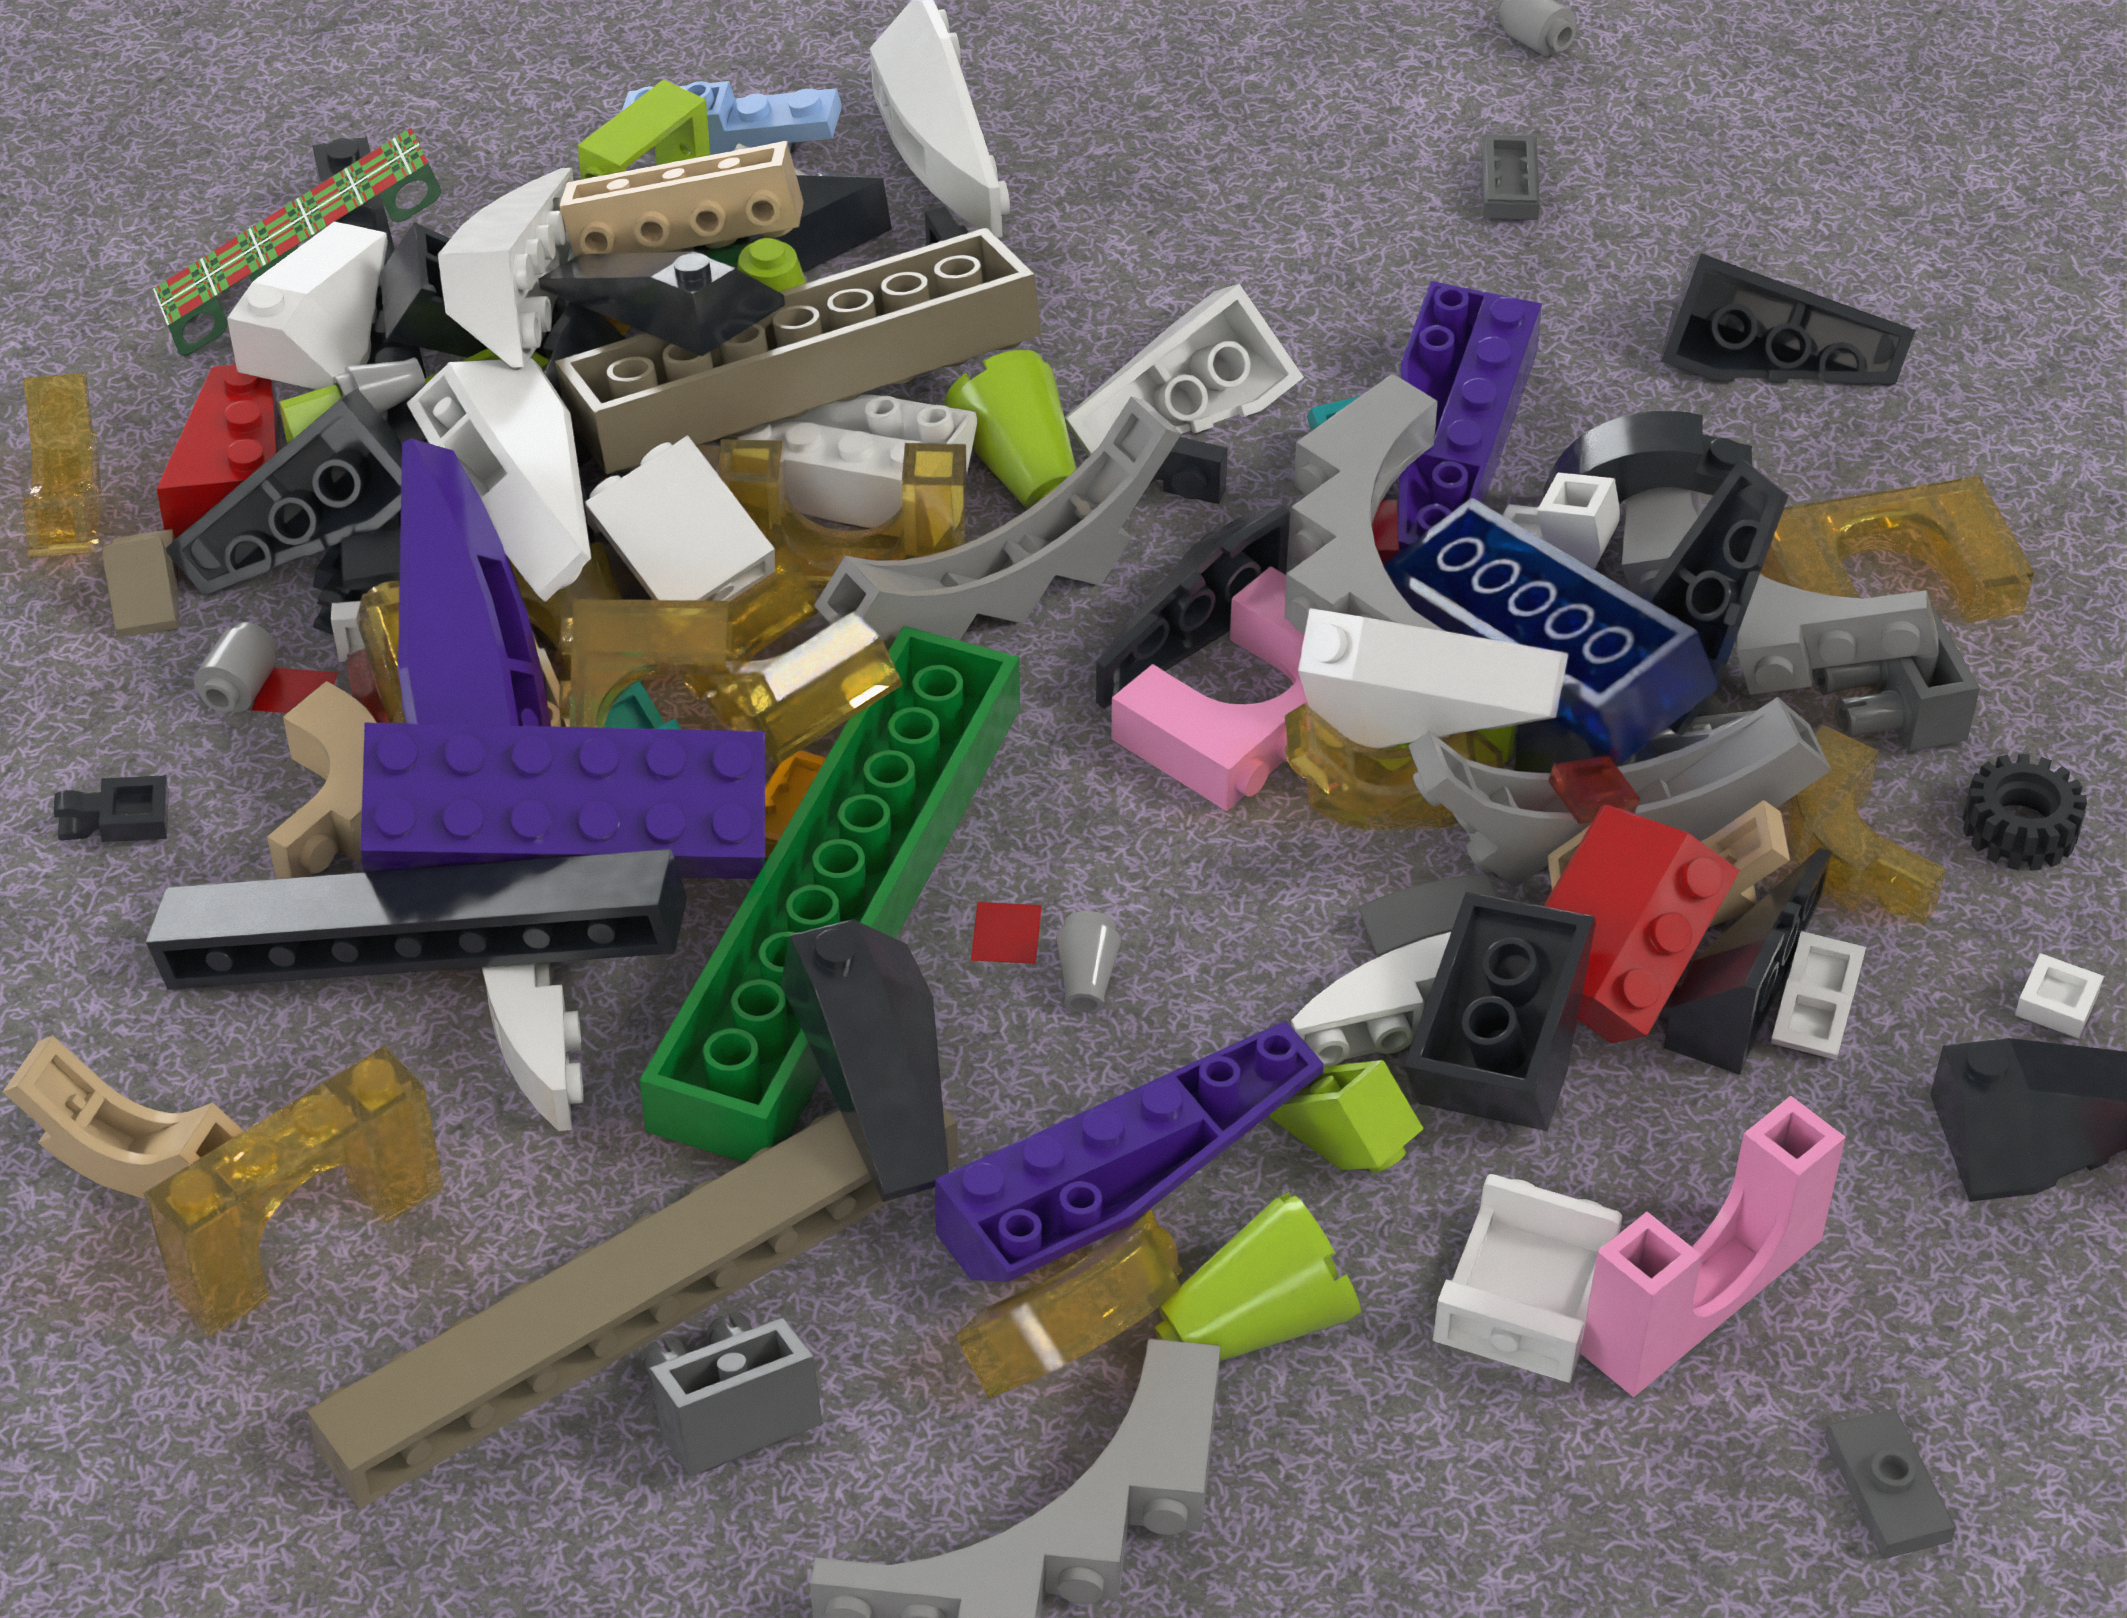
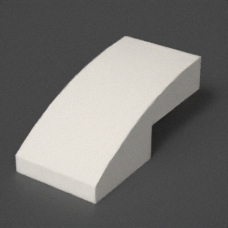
M1801 931L1771 1044L1837 1060L1866 947Z

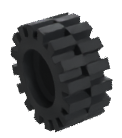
M2018 754L2017 762L2013 764L2008 755L1997 757L1995 766L1988 761L1981 766L1979 774H1974L1971 781L1962 821H1965L1963 826L1965 836H1973L1971 846L1977 852L1986 847L1989 848L1986 859L1997 864L2001 856L2009 858L2007 868L2019 870L2021 861H2028L2030 871L2041 870L2044 859L2050 867L2060 864L2062 855L2068 858L2073 852L2084 820L2087 798L2086 795H2081L2083 786L2079 780L2076 779L2068 782L2070 771L2063 766L2055 772L2051 771L2052 760L2041 757L2039 765L2030 764V754ZM2004 806H2026L2040 812L2045 818H2022L2010 813Z

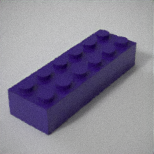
M365 722L360 850L363 872L666 849L672 850L681 878L756 879L763 868L765 860V731Z

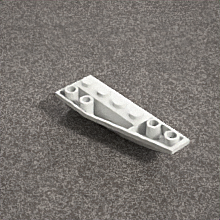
M911 0L870 47L875 101L893 144L908 167L922 183L944 204L979 230L987 227L997 238L1003 237L1001 215L1010 213L1008 189L1005 181H998L995 159L993 155H989L960 67L961 55L957 34L955 32L950 33L945 9L938 10L933 0Z
M572 167L560 168L535 179L484 207L467 220L438 253L446 314L512 368L524 367L535 350L540 347L546 332L551 331L552 311L557 296L541 290L538 279L566 263L572 246L559 205L567 182L574 181Z
M532 358L528 360L524 367L512 368L503 360L449 362L407 402V405L429 444L451 449L455 452L484 503L502 542L505 554L535 593L546 602L559 589H564L571 585L580 575L583 566L591 559L571 414L541 367Z
M861 394L858 398L850 401H834L809 409L800 417L793 419L781 418L756 426L747 434L725 436L700 444L697 448L730 490L830 521L935 540L961 505L977 426L976 412L949 408L944 405H931L896 399L891 396Z

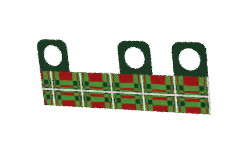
M412 128L407 129L153 288L178 353L183 356L190 355L225 332L228 322L217 298L218 294L249 276L252 283L299 248L298 244L378 194L391 220L394 222L405 221L434 203L441 194V187ZM417 180L427 184V194L419 204L408 209H402L396 205V196L406 184ZM203 313L213 315L215 320L214 327L206 337L196 342H188L184 339L183 330L193 317Z

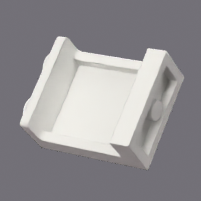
M689 436L684 437L674 445L666 442L655 447L643 458L640 467L622 478L618 475L607 478L594 488L590 494V499L585 501L588 525L595 533L601 531L656 603L659 621L673 639L775 572L774 547Z
M1489 1174L1483 1186L1479 1213L1453 1280L1446 1279L1439 1296L1433 1341L1570 1383L1581 1352L1597 1251L1620 1233L1622 1214L1591 1200L1575 1199L1535 1187L1524 1180H1511Z

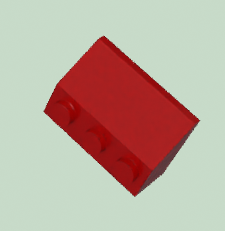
M1610 805L1601 806L1543 905L1544 907L1595 917L1596 926L1577 1020L1610 1043L1647 1036L1740 870L1688 832Z

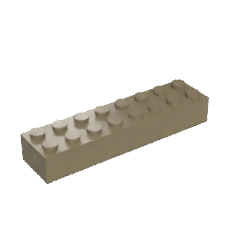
M986 227L780 291L784 295L785 306L704 356L644 333L557 360L555 364L562 399L571 414L573 431L606 474L615 471L627 472L640 467L641 461L652 449L666 442L674 445L684 437L689 436L696 447H698L700 444L725 436H741L749 433L756 426L781 418H797L804 415L809 409L834 401H850L858 398L862 392L887 384L907 383L914 379L916 375L941 367L960 366L966 363L969 358L994 350L1013 349L1020 345L1022 341L1041 336L1035 275Z

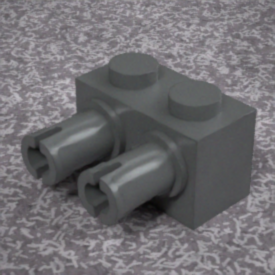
M1931 602L1938 631V653L1812 669L1816 686L1820 685L1819 691L1822 695L1863 686H1871L1877 692V694L1837 700L1835 708L1836 721L1839 729H1843L1842 735L1846 739L1867 733L1895 729L1900 734L1909 751L1968 740L1980 687Z
M732 1312L728 1314L729 1321L734 1328H731L722 1316L710 1324L706 1337L709 1346L687 1354L680 1340L676 1337L663 1338V1343L668 1353L662 1350L657 1341L649 1344L644 1349L641 1355V1366L644 1372L652 1379L661 1436L689 1476L721 1466L730 1460L776 1442L785 1441L794 1435L823 1424L814 1357L784 1317L753 1329L745 1315L741 1312Z

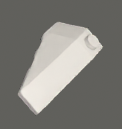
M333 222L254 280L227 317L237 372L318 390L333 385V377L345 373L346 366L365 365L370 358V333L372 323H375L377 309L375 301L378 286L381 285L380 272L384 268L388 242L387 234L385 232Z
M1236 284L1214 291L1179 318L1064 418L1072 434L1087 455L1090 456L1099 447L1131 396L1147 401L1181 434L1191 430L1193 433H1198L1212 428L1215 422L1238 414L1241 417H1245L1262 411L1304 377L1241 285Z
M1310 608L1298 673L1319 740L1379 751L1395 748L1398 744L1414 742L1428 731L1437 738L1443 739L1457 733L1479 729L1492 730L1556 718L1568 654Z

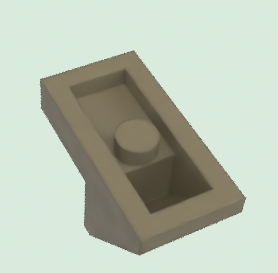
M172 529L114 538L113 543L102 547V558L113 620L118 637L179 629L178 565L166 551V547L175 540Z

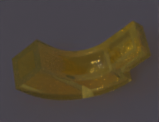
M87 373L23 378L32 454L31 493L28 498L22 499L29 559L93 553L96 551L99 543L101 478L97 432H93Z
M1305 703L1284 715L1287 737L1285 755L1287 761L1299 776L1306 778L1309 806L1318 813L1341 824L1367 831L1440 829L1459 823L1452 811L1442 804L1437 807L1432 806L1419 792L1413 779V775L1418 770L1409 747L1386 750L1357 744L1345 737ZM1477 730L1449 735V738L1440 739L1467 760L1504 769L1502 751Z
M1822 725L1815 736L1832 770L1790 799L1787 814L1788 839L1798 864L1801 865L1819 848L1831 851L1832 854L1823 892L1829 898L1854 913L1867 897L1879 903L1890 913L1906 916L1925 925L1937 909L1946 868L1881 837L1866 825L1857 809L1871 792L1879 751Z
M1149 1209L1127 1227L1112 1233L1098 1248L1066 1270L1030 1289L983 1308L955 1336L988 1398L1026 1384L1081 1357L1122 1333L1166 1302L1181 1288L1176 1277L1183 1270L1178 1262V1252L1174 1240L1165 1229L1160 1228L1151 1209Z

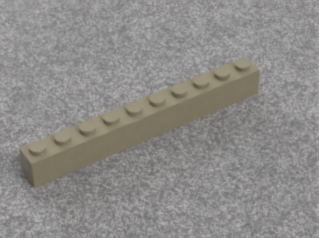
M943 1107L948 1168L959 1162L958 1124L953 1116ZM840 1110L832 1114L819 1116L804 1130L774 1147H766L757 1151L747 1162L721 1177L702 1182L689 1195L659 1212L649 1213L640 1217L627 1230L597 1247H588L580 1251L570 1262L536 1281H528L521 1284L508 1297L474 1316L471 1315L459 1319L446 1332L412 1351L397 1354L384 1367L349 1387H341L330 1392L320 1403L306 1410L316 1450L360 1510L893 1200L882 1201Z

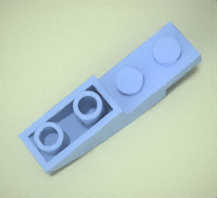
M699 81L687 86H679L706 99L710 155L734 151L738 143L752 148L787 141L790 151L793 142L833 139L842 108L837 88L825 90L802 89L795 93L775 95L752 94L744 98H735L729 81L716 83ZM653 87L629 91L622 111Z

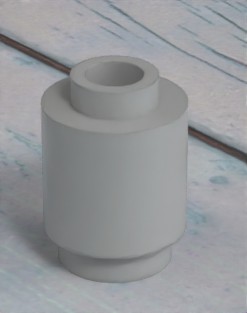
M1503 0L1500 6L1498 20L1500 25L1504 27L1506 34L1545 57L1564 51L1570 46L1575 37L1576 18L1574 12L1554 0Z
M248 622L238 623L233 628L225 630L194 676L196 690L205 704L219 712L232 711L240 713L246 711L276 665L275 654L277 652V645L274 638L262 627Z

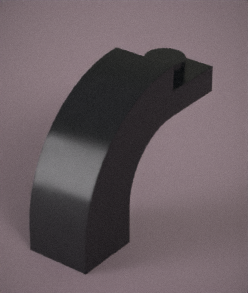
M1649 411L1625 415L1607 421L1584 433L1561 454L1544 486L1543 498L1557 473L1615 478L1619 505L1634 494L1661 487L1682 488L1714 496L1740 458L1752 465V446L1737 443L1727 438L1704 435L1703 415L1682 411Z

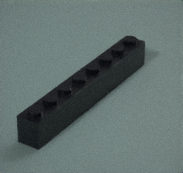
M671 849L169 887L164 892L146 944L167 990L675 954L687 895Z

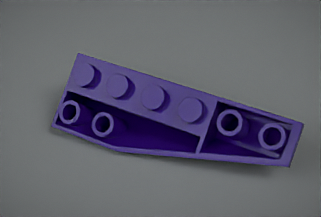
M1430 281L1401 360V379L1437 400L1434 446L1412 462L1399 476V550L1456 562L1487 495L1538 351L1542 303Z
M412 438L403 442L398 673L402 692V709L406 717V723L551 727L541 664L527 610L508 556L505 554L502 542L482 499L453 450Z
M1283 1021L936 1178V1234L971 1280L1009 1282L1129 1226L1321 1075L1324 1063L1286 1021Z

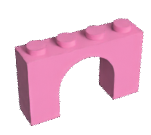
M1270 566L1232 598L1230 626V640L1276 667L1290 678L1294 684L1286 692L1271 700L1255 704L1224 703L1204 696L1152 664L1112 697L1111 739L1225 811H1228L1245 795L1252 797L1258 793L1265 784L1268 775L1284 761L1292 762L1297 759L1303 752L1308 740L1317 733L1298 673L1305 633L1300 632L1290 621L1284 618L1286 575Z
M1789 1096L1743 1134L1735 1178L1730 1193L1714 1221L1692 1247L1650 1213L1646 1212L1598 1250L1580 1354L1633 1398L1822 1241L1846 1137L1795 1098Z

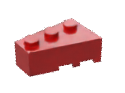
M236 363L211 367L156 488L164 530L172 529L175 539L281 450L279 414L273 380L237 372Z

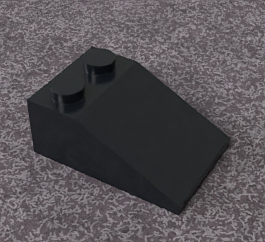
M1465 892L1404 1064L1405 1071L1419 1104L1548 1131L1568 1071L1596 926L1594 916Z

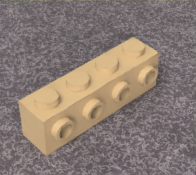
M783 141L567 182L559 207L574 256L576 257L580 254L680 252L683 248L705 245L708 248H721L734 243L738 238L758 234L763 238H775L787 234L792 228L799 227L804 202L788 143Z

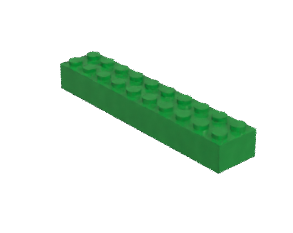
M903 625L641 1076L639 1084L645 1132L744 1163L757 1151L766 1147H774L788 1139L823 1075L781 985L789 936L854 919L895 939L897 938L1020 711V657Z

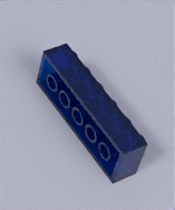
M1473 498L1469 499L1383 565L1395 588L1409 606L1446 632L1567 653L1568 657L1556 718L1552 719L1620 763H1623L1635 752L1642 749L1649 741L1719 687L1695 629Z

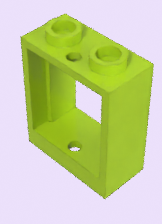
M663 79L577 145L581 180L625 172L629 165L654 146L656 165L709 156L710 143L706 99Z

